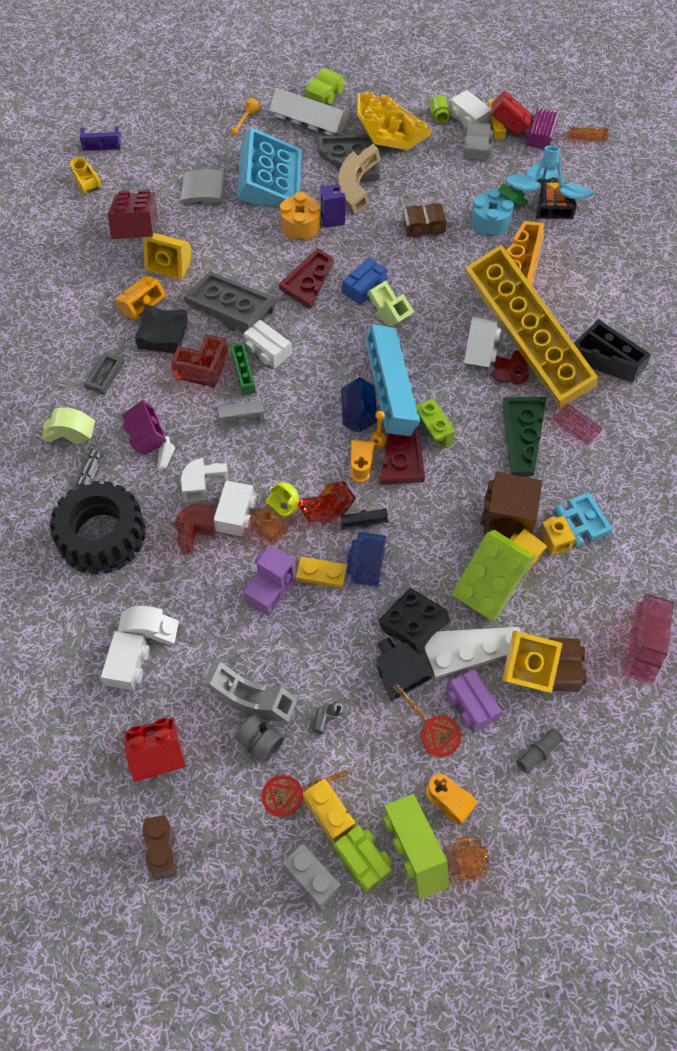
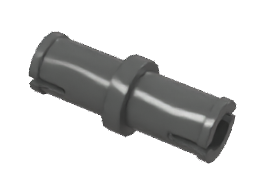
M551 728L539 741H534L530 746L531 749L516 761L520 770L529 774L541 760H546L550 756L549 753L564 740L562 734L557 729Z

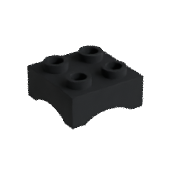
M145 305L142 321L135 336L137 348L179 354L188 323L186 310L169 311Z
M410 587L378 621L383 632L395 637L402 643H409L420 654L431 637L441 628H444L450 622L447 609Z

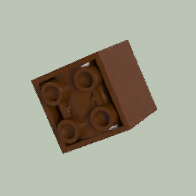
M495 472L494 480H489L484 499V510L480 525L484 526L483 534L496 530L509 539L514 533L519 535L523 529L532 534L537 522L543 480Z

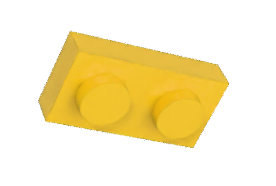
M300 557L296 581L343 589L347 564Z

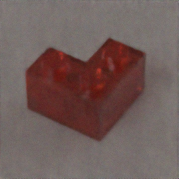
M206 334L199 350L178 346L171 361L174 378L215 388L229 355L227 339Z

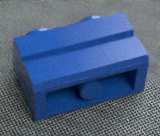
M369 257L342 281V294L359 305L365 301H370L371 299L367 292L384 281L387 282V269Z

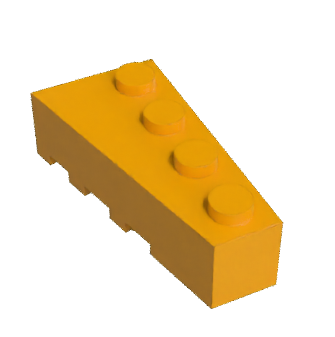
M524 221L513 238V243L506 251L533 287L543 244L544 223Z

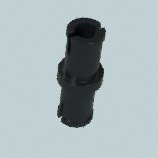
M386 508L366 511L364 509L359 513L340 515L342 530L359 526L367 528L368 525L388 523Z

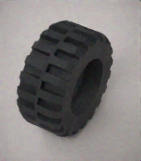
M91 481L89 485L83 483L78 485V489L73 490L72 488L66 492L67 496L65 498L61 497L57 502L58 508H53L51 513L52 519L50 520L52 539L66 563L71 567L76 566L77 571L83 573L88 569L90 574H99V571L102 570L106 574L111 573V569L114 567L118 569L125 566L124 562L127 560L131 562L135 558L134 552H140L143 546L141 541L145 540L146 535L144 530L146 528L145 522L134 495L130 491H126L123 486L116 485L114 487L113 482L104 481V484H100L99 481ZM109 515L119 519V523L114 531L103 538L88 540L77 536L81 526L95 516Z

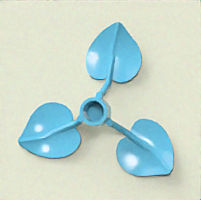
M546 146L543 160L532 166L526 172V175L516 174L505 179V182L515 189L533 191L540 187V183L537 180L548 181L552 177H559L560 193L568 198L583 199L596 194V191L575 183L565 184L563 182L562 162L559 161L561 149L556 146ZM555 167H557L558 174L555 171H553L555 170Z

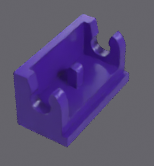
M115 126L114 132L85 133V128H80L79 138L83 151L121 149L119 126Z
M320 185V214L324 228L345 225V193H333V191L341 190L340 185Z

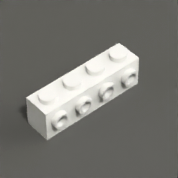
M279 88L275 89L270 106V111L275 112V117L284 120L286 116L292 118L291 122L301 126L302 122L307 123L308 128L316 131L319 128L325 129L324 133L330 136L342 135L349 114L344 110Z

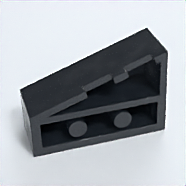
M599 319L574 342V345L592 369L629 382H633L645 370L651 356L649 352Z

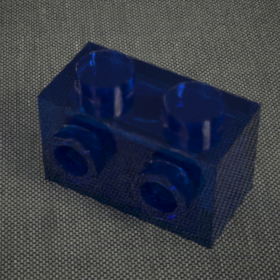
M359 377L341 388L342 421L345 427L355 432H361L377 423L376 393L373 384Z

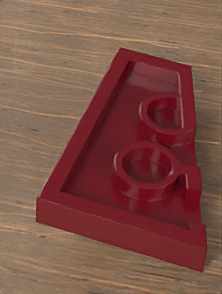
M317 248L279 283V290L311 309L334 263V257Z

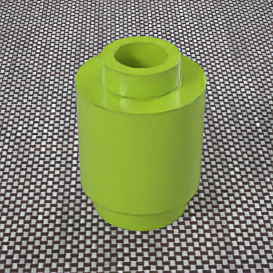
M436 95L431 98L429 108L433 120L439 124L447 122L450 117V109L446 97Z

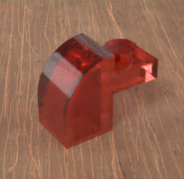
M345 481L328 483L320 496L303 498L298 503V506L308 522L320 521L322 525H326L340 518V515H344L352 506L356 497Z
M194 504L184 508L178 514L175 525L177 532H179L177 544L181 546L182 554L192 555L196 534L215 535L214 517L217 511L216 505Z

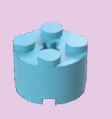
M495 188L490 189L489 192L481 193L474 199L471 216L472 227L482 235H502L509 228L514 206L513 202Z

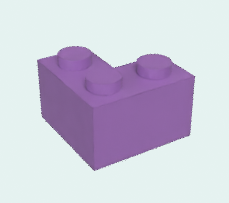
M272 545L258 555L256 559L257 576L253 580H249L243 590L245 602L268 616L296 581L295 559Z

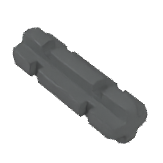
M93 448L88 455L90 458H87L80 473L82 476H79L76 482L78 488V485L83 483L86 485L91 484L90 480L94 478L99 466L98 462H101L103 458L101 450Z

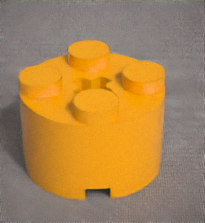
M297 192L294 196L285 199L280 204L283 233L289 238L296 240L297 238H303L304 240L315 236L320 227V205L314 198L307 196L304 192Z

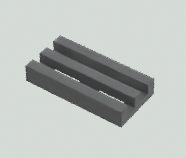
M104 353L84 384L85 388L93 389L95 392L99 391L105 395L124 364V359ZM107 360H110V362H109V364L107 365V367L104 368V370L102 371L101 377L99 378V380L97 381V383L94 384V381H95V379L97 378V376L99 375V373H100V371L102 370L103 366L105 365V363L107 362Z

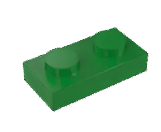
M503 183L498 189L512 202L522 207L529 201L524 197L526 195L524 191L515 189L512 186Z

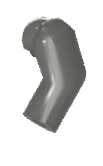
M332 701L319 707L312 731L324 734L327 722L343 713V705L340 702Z

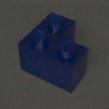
M358 531L357 540L352 539L351 549H349L347 557V575H351L350 583L379 587L386 535Z

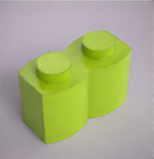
M327 68L321 69L317 76L306 86L305 97L326 105L331 104L334 97L344 89L343 76Z

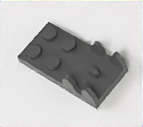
M210 271L184 296L187 304L224 319L225 324L230 330L235 331L239 326L243 335L266 312L272 314L275 311V302L272 296Z

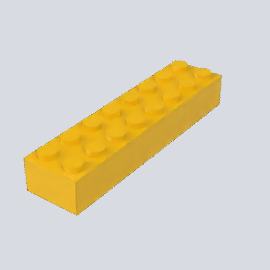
M502 244L465 267L468 280L559 409H562L597 386L598 376Z

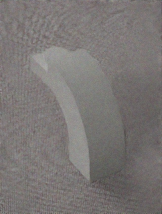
M213 661L204 681V685L216 693L214 697L244 712L253 715L258 714L262 718L271 721L289 722L298 700L282 687L263 686L251 682L235 673L220 661Z

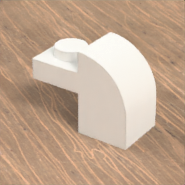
M203 458L189 463L181 476L184 502L207 500L206 484L229 481L227 464L214 463L205 466Z
M134 606L122 612L118 632L141 635L145 639L150 638L166 645H172L175 643L179 621L163 615L162 609L150 606Z

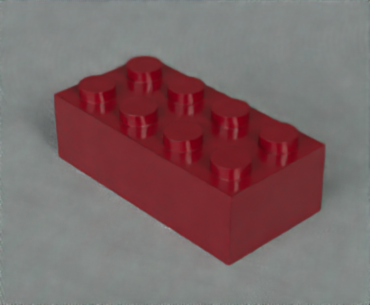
M149 189L138 190V193H130V191L124 190L115 194L107 214L111 239L153 237L158 217L155 192H150Z

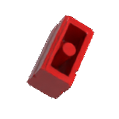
M505 90L492 102L490 114L517 137L530 126L532 114L513 97H510V94Z

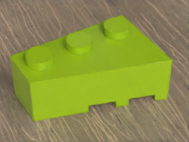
M411 794L385 804L386 816L382 817L386 831L393 834L394 848L398 856H402L405 872L408 878L411 879L419 900L449 888L447 859L415 795Z

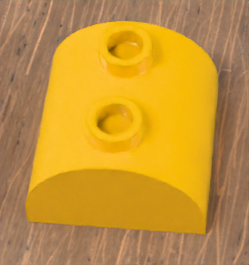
M154 233L153 237H143L144 269L182 280L190 266V243L158 233Z
M513 631L502 681L552 693L563 643Z

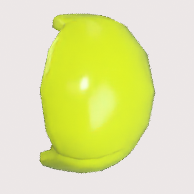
M279 482L269 488L272 493L266 499V504L274 518L281 520L293 515L298 510L299 495L291 484ZM282 503L287 504V510L280 507Z

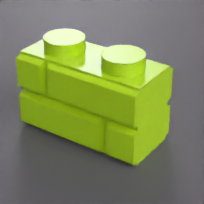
M357 825L333 844V850L363 892L367 894L392 874L390 866L393 865V862L385 851L379 852L375 847L376 839L367 828L363 831L360 825Z

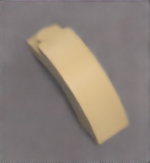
M374 144L365 148L360 155H357L354 151L350 153L343 162L339 172L340 191L345 193V204L354 215L370 204L367 192L359 185V181L366 171L381 160L379 150Z

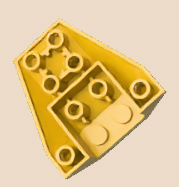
M371 92L357 94L356 115L374 144L409 150L431 136L432 131L426 122L419 120L394 102L391 97L386 95L378 97Z

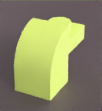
M386 281L367 292L378 310L375 314L388 326H394L414 313L404 294L396 298Z
M66 407L55 408L51 418L47 419L43 425L42 439L46 442H52L64 437L74 444L83 443L91 439L95 420L76 409Z

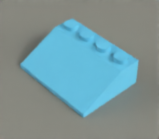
M250 127L241 142L237 199L252 205H280L288 197L300 192L302 149Z

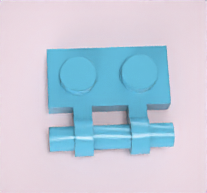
M589 492L570 499L567 504L570 509L566 511L562 505L554 508L557 517L564 516L576 538V547H581L585 544L581 537L585 534L591 542L611 534L613 530ZM576 518L580 526L575 527L571 519Z

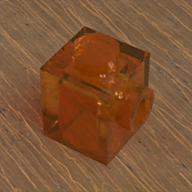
M269 504L264 508L256 510L251 518L252 529L270 545H273L288 532V521Z
M472 836L458 838L456 840L457 843H453L451 848L458 882L485 877L488 872L486 863H489L486 846L482 847L481 840H473Z

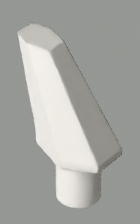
M165 436L167 441L158 449V471L167 467L175 450V446L170 443L168 436Z

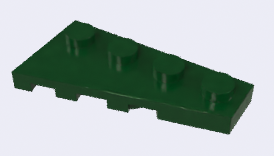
M503 397L502 404L511 475H534L547 397Z

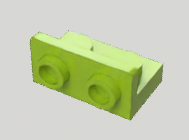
M432 398L416 405L417 414H419L421 421L434 441L441 442L445 448L452 446L455 430L435 399Z

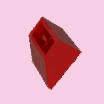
M174 717L169 719L160 718L154 721V723L145 726L136 725L129 728L128 731H124L125 755L134 782L186 767Z

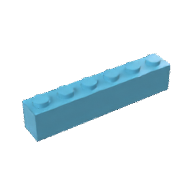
M372 324L365 338L380 409L385 414L383 419L385 431L390 434L411 436L414 429L419 425L420 416L417 414L416 401L411 391L412 385L408 379V369L405 367L404 353L400 347V338L397 335L396 328Z

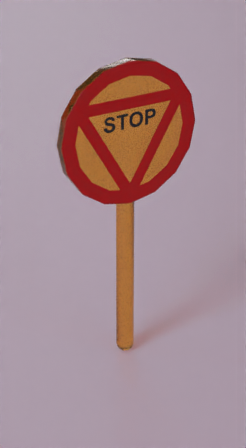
M394 684L396 691L425 722L421 733L422 744L425 749L438 757H445L454 753L461 741V732L457 723L450 717L443 715L428 719L398 684Z
M345 770L323 779L330 782L348 775L349 771ZM275 776L263 787L261 794L262 804L266 811L274 816H290L301 806L303 791H306L322 779L300 786L299 782L291 776Z

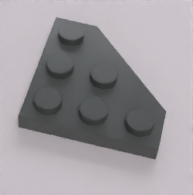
M367 134L318 136L320 156L340 169L350 153L354 151L357 155H360L365 148L374 144ZM378 163L366 171L360 181L379 180Z

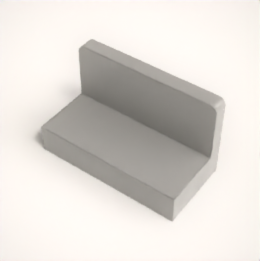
M261 401L218 407L221 429L265 423Z

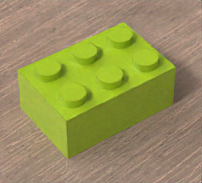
M496 530L487 532L451 595L493 621L501 615L536 555Z

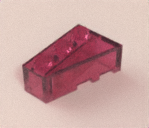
M646 593L641 602L637 601L633 615L637 617L634 618L630 632L633 634L627 647L629 651L623 676L650 685L653 684L668 654L674 608L673 601Z

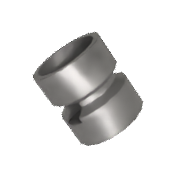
M254 714L243 724L236 736V741L246 749L252 748L253 755L263 763H266L280 749L285 740V735L275 727L268 728V722L260 715Z

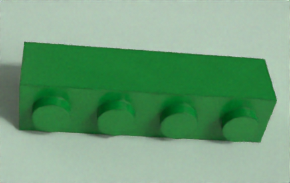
M244 343L230 345L242 395L256 393Z

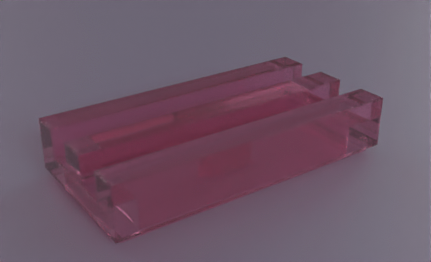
M568 403L553 418V421L587 445L603 429Z

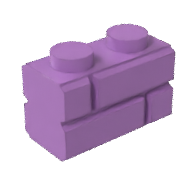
M475 669L449 682L448 692L446 693L447 698L452 706L457 705L461 711L460 719L466 728L470 727L473 732H476L500 719L502 710Z

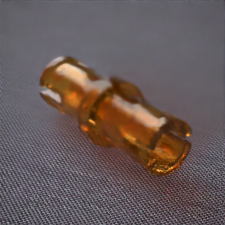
M592 126L570 127L569 138L586 141L607 140L609 128H593Z

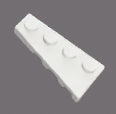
M519 627L437 631L423 650L430 667L433 669L434 678L438 679L507 658L512 632H521Z

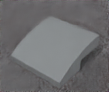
M199 169L184 172L180 198L182 204L188 205L202 201L204 205H211L222 202L225 172L216 169Z

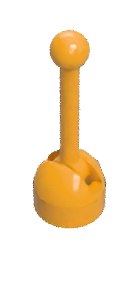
M249 98L244 106L246 113L236 127L231 129L232 135L238 134V129L249 114L255 115L258 113L261 105L256 99Z
M383 411L376 413V418L378 419L377 431L371 434L369 440L374 441V449L377 450L385 448L387 443L386 434L381 432L382 419L385 417Z

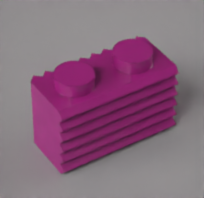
M537 108L535 115H531V127L526 129L525 138L528 139L527 146L541 149L550 146L557 124L558 112Z
M141 400L121 415L124 420L123 427L131 438L129 443L135 451L148 454L167 441L153 406L144 400Z

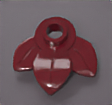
M518 350L512 354L511 359L496 356L495 362H493L496 370L491 372V376L500 382L511 381L514 384H523L529 378L528 363Z

